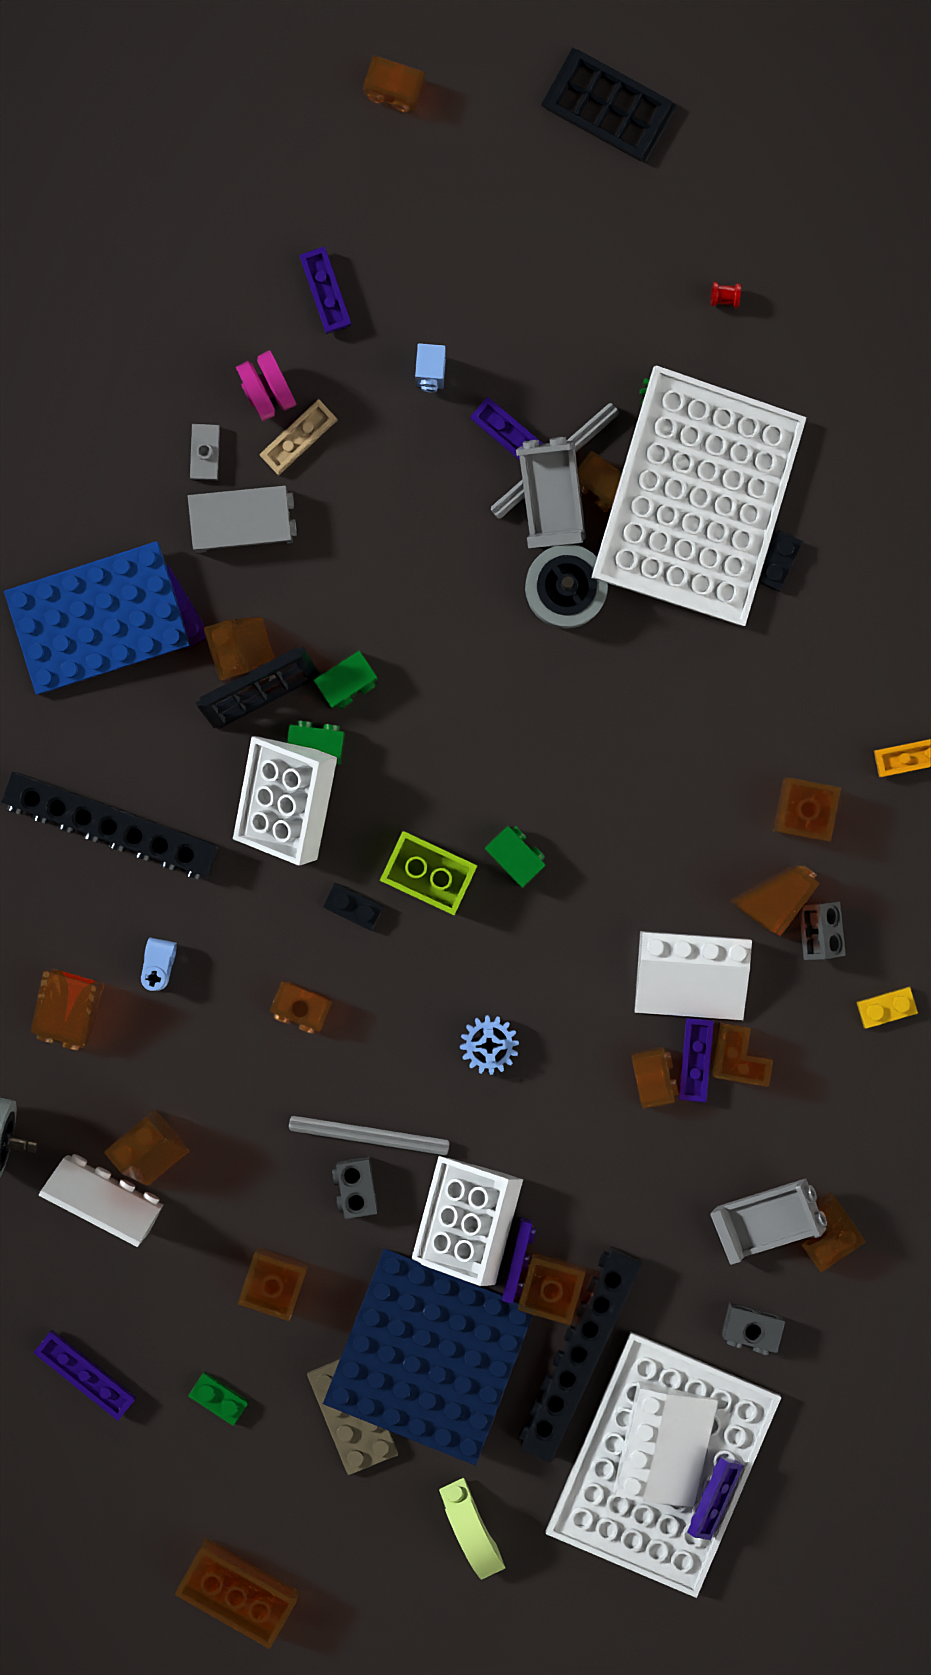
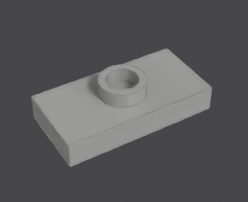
M192 424L191 480L218 481L219 425Z

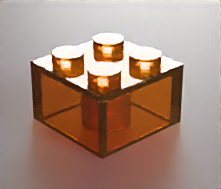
M788 777L783 778L773 832L831 842L841 788Z
M257 1247L238 1305L290 1322L309 1264Z
M532 1252L521 1295L518 1299V1310L571 1325L586 1273L585 1268Z

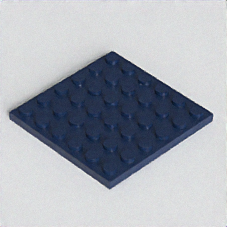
M383 1249L322 1404L476 1466L535 1309L516 1301L513 1304L503 1302V1296Z

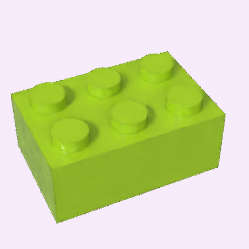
M403 831L380 881L455 915L477 865Z

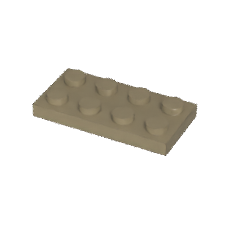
M339 1360L308 1372L307 1376L347 1475L395 1457L399 1452L390 1431L322 1404L339 1363Z

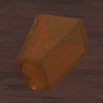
M262 617L230 619L204 627L219 680L224 684L275 659Z
M790 866L735 896L730 902L772 934L781 936L820 883L815 880L817 875L806 866Z
M55 968L44 971L30 1033L37 1034L36 1039L52 1043L53 1039L64 1042L63 1047L72 1050H79V1047L87 1046L105 983Z
M153 1110L104 1153L122 1174L148 1186L190 1150L160 1114Z

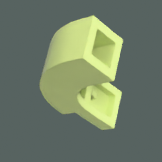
M462 1478L439 1489L454 1533L478 1577L482 1580L505 1569L498 1547L489 1535L478 1513L466 1480Z

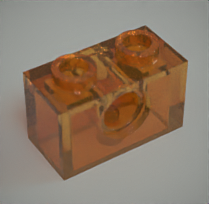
M283 980L269 1012L274 1013L273 1018L280 1022L289 1024L291 1020L300 1024V1030L314 1034L315 1031L321 1032L334 1000ZM303 1001L307 1004L308 1012L306 1015L299 1016L294 1012L293 1006L295 1002Z

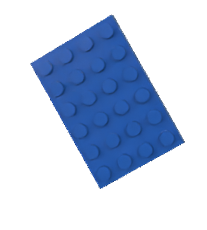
M158 541L4 591L36 695L191 646Z

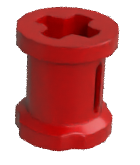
M713 282L710 305L714 307L716 304L733 305V308H738L741 297V284L727 286Z

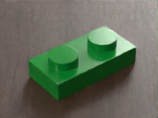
M205 1371L188 1395V1397L232 1426H234L249 1403L247 1399Z

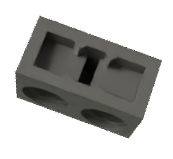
M840 901L800 905L799 916L804 960L846 956Z
M370 1156L338 1161L336 1164L337 1169H332L334 1185L340 1186L341 1196H337L339 1213L344 1212L345 1219L377 1214L378 1205ZM349 1168H355L359 1171L360 1178L356 1181H350L346 1178L345 1171ZM353 1195H359L364 1199V1205L360 1208H355L350 1204L349 1198Z

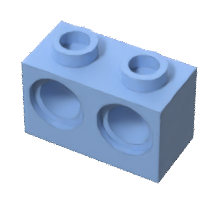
M418 344L415 379L416 387H421V391L437 392V389H443L446 363L445 346Z

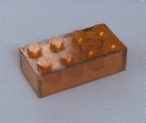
M205 1538L178 1584L174 1595L270 1649L297 1603L299 1591Z

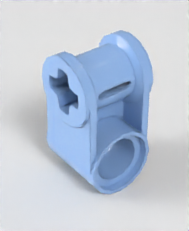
M149 937L141 975L142 985L146 989L159 991L167 986L176 955V942ZM157 971V976L161 977V981L153 986V981L149 980V976L155 975Z

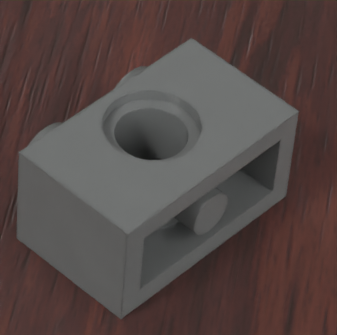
M729 1303L721 1334L727 1340L728 1345L742 1348L744 1344L754 1347L753 1351L769 1355V1352H778L785 1320L782 1316ZM752 1324L758 1325L759 1332L755 1336L746 1335L748 1326Z

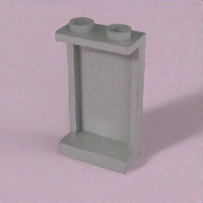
M556 437L549 439L550 443L539 444V440H530L523 442V446L516 450L517 456H520L530 533L527 537L528 548L582 543L586 539L574 440L566 441V437Z
M286 486L188 495L192 545L196 553L207 552L209 549L279 542L293 543L292 536H297L295 519L290 520L289 510L294 509L293 493H288Z
M806 1178L717 1206L710 1215L730 1265L740 1262L745 1256L814 1236L818 1238L822 1236L827 1226L826 1217L822 1211L818 1210L815 1202L817 1200L816 1192L813 1186L808 1184Z

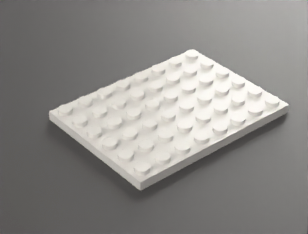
M654 366L591 578L738 626H745L807 417L680 373Z
M630 1331L548 1524L546 1534L697 1598L781 1400V1395ZM638 1381L718 1399L694 1507L646 1503L615 1495V1479ZM720 1457L737 1460L744 1467L711 1540L694 1538L687 1531L691 1524V1518L696 1513L702 1500V1494L713 1475L715 1465L719 1462Z

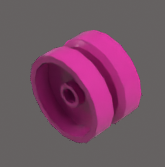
M270 350L257 356V362L262 371L260 375L257 374L253 364L249 361L236 366L243 381L241 384L251 406H255L262 422L275 416V409L270 401L273 397H275L280 409L284 411L297 405Z

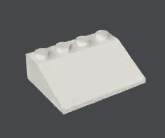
M253 736L250 743L233 839L299 866L317 860L337 757L316 749Z
M640 931L635 1013L743 1020L750 972L752 940Z
M73 1154L72 1157L69 1155L64 1157L40 1191L39 1196L138 1247L149 1234L163 1207V1204L159 1203L160 1199L149 1192L142 1194L134 1190L136 1186L126 1180L121 1179L119 1182L111 1178V1173L101 1167L94 1169L86 1165L87 1160L81 1156Z
M439 1156L412 1260L479 1286L495 1285L523 1179Z
M638 1381L615 1479V1495L646 1503L694 1507L718 1399Z

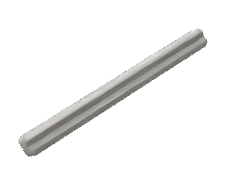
M609 403L573 434L567 441L574 440L575 452L614 420L619 414L618 409L612 403ZM523 479L491 506L492 513L498 519L502 518L525 498Z
M291 1116L289 1121V1130L294 1132L447 1155L450 1143L444 1139Z

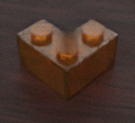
M720 1022L711 1075L718 1079L769 1087L773 1059L747 1053L750 1027Z
M831 1192L816 1202L818 1210L822 1211L826 1217L827 1226L825 1232L821 1237L815 1238L813 1236L802 1244V1247L821 1273L866 1243L842 1205Z

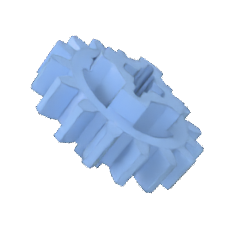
M486 1015L485 1022L475 1018L476 1026L473 1027L468 1024L466 1028L469 1034L461 1035V1038L466 1040V1043L461 1044L460 1049L467 1050V1053L463 1055V1059L470 1058L472 1061L469 1067L473 1068L478 1065L479 1073L481 1074L485 1068L489 1069L490 1075H493L494 1068L496 1067L503 1072L504 1063L508 1065L513 1064L509 1058L510 1055L517 1056L518 1054L512 1047L519 1045V1041L512 1040L511 1038L516 1034V1031L507 1030L510 1024L508 1021L501 1025L499 1016L494 1021H490L489 1015ZM493 1027L501 1030L506 1038L496 1036L493 1033ZM483 1028L484 1034L479 1040L471 1041L474 1034ZM486 1038H492V1042L497 1043V1046H493V1051L490 1052L487 1051L486 1047L477 1045L486 1043ZM507 1049L505 1055L495 1062L496 1054L500 1050ZM472 1051L482 1053L486 1057V1062L479 1060Z

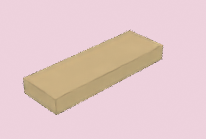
M318 399L259 455L279 476L337 421V418Z

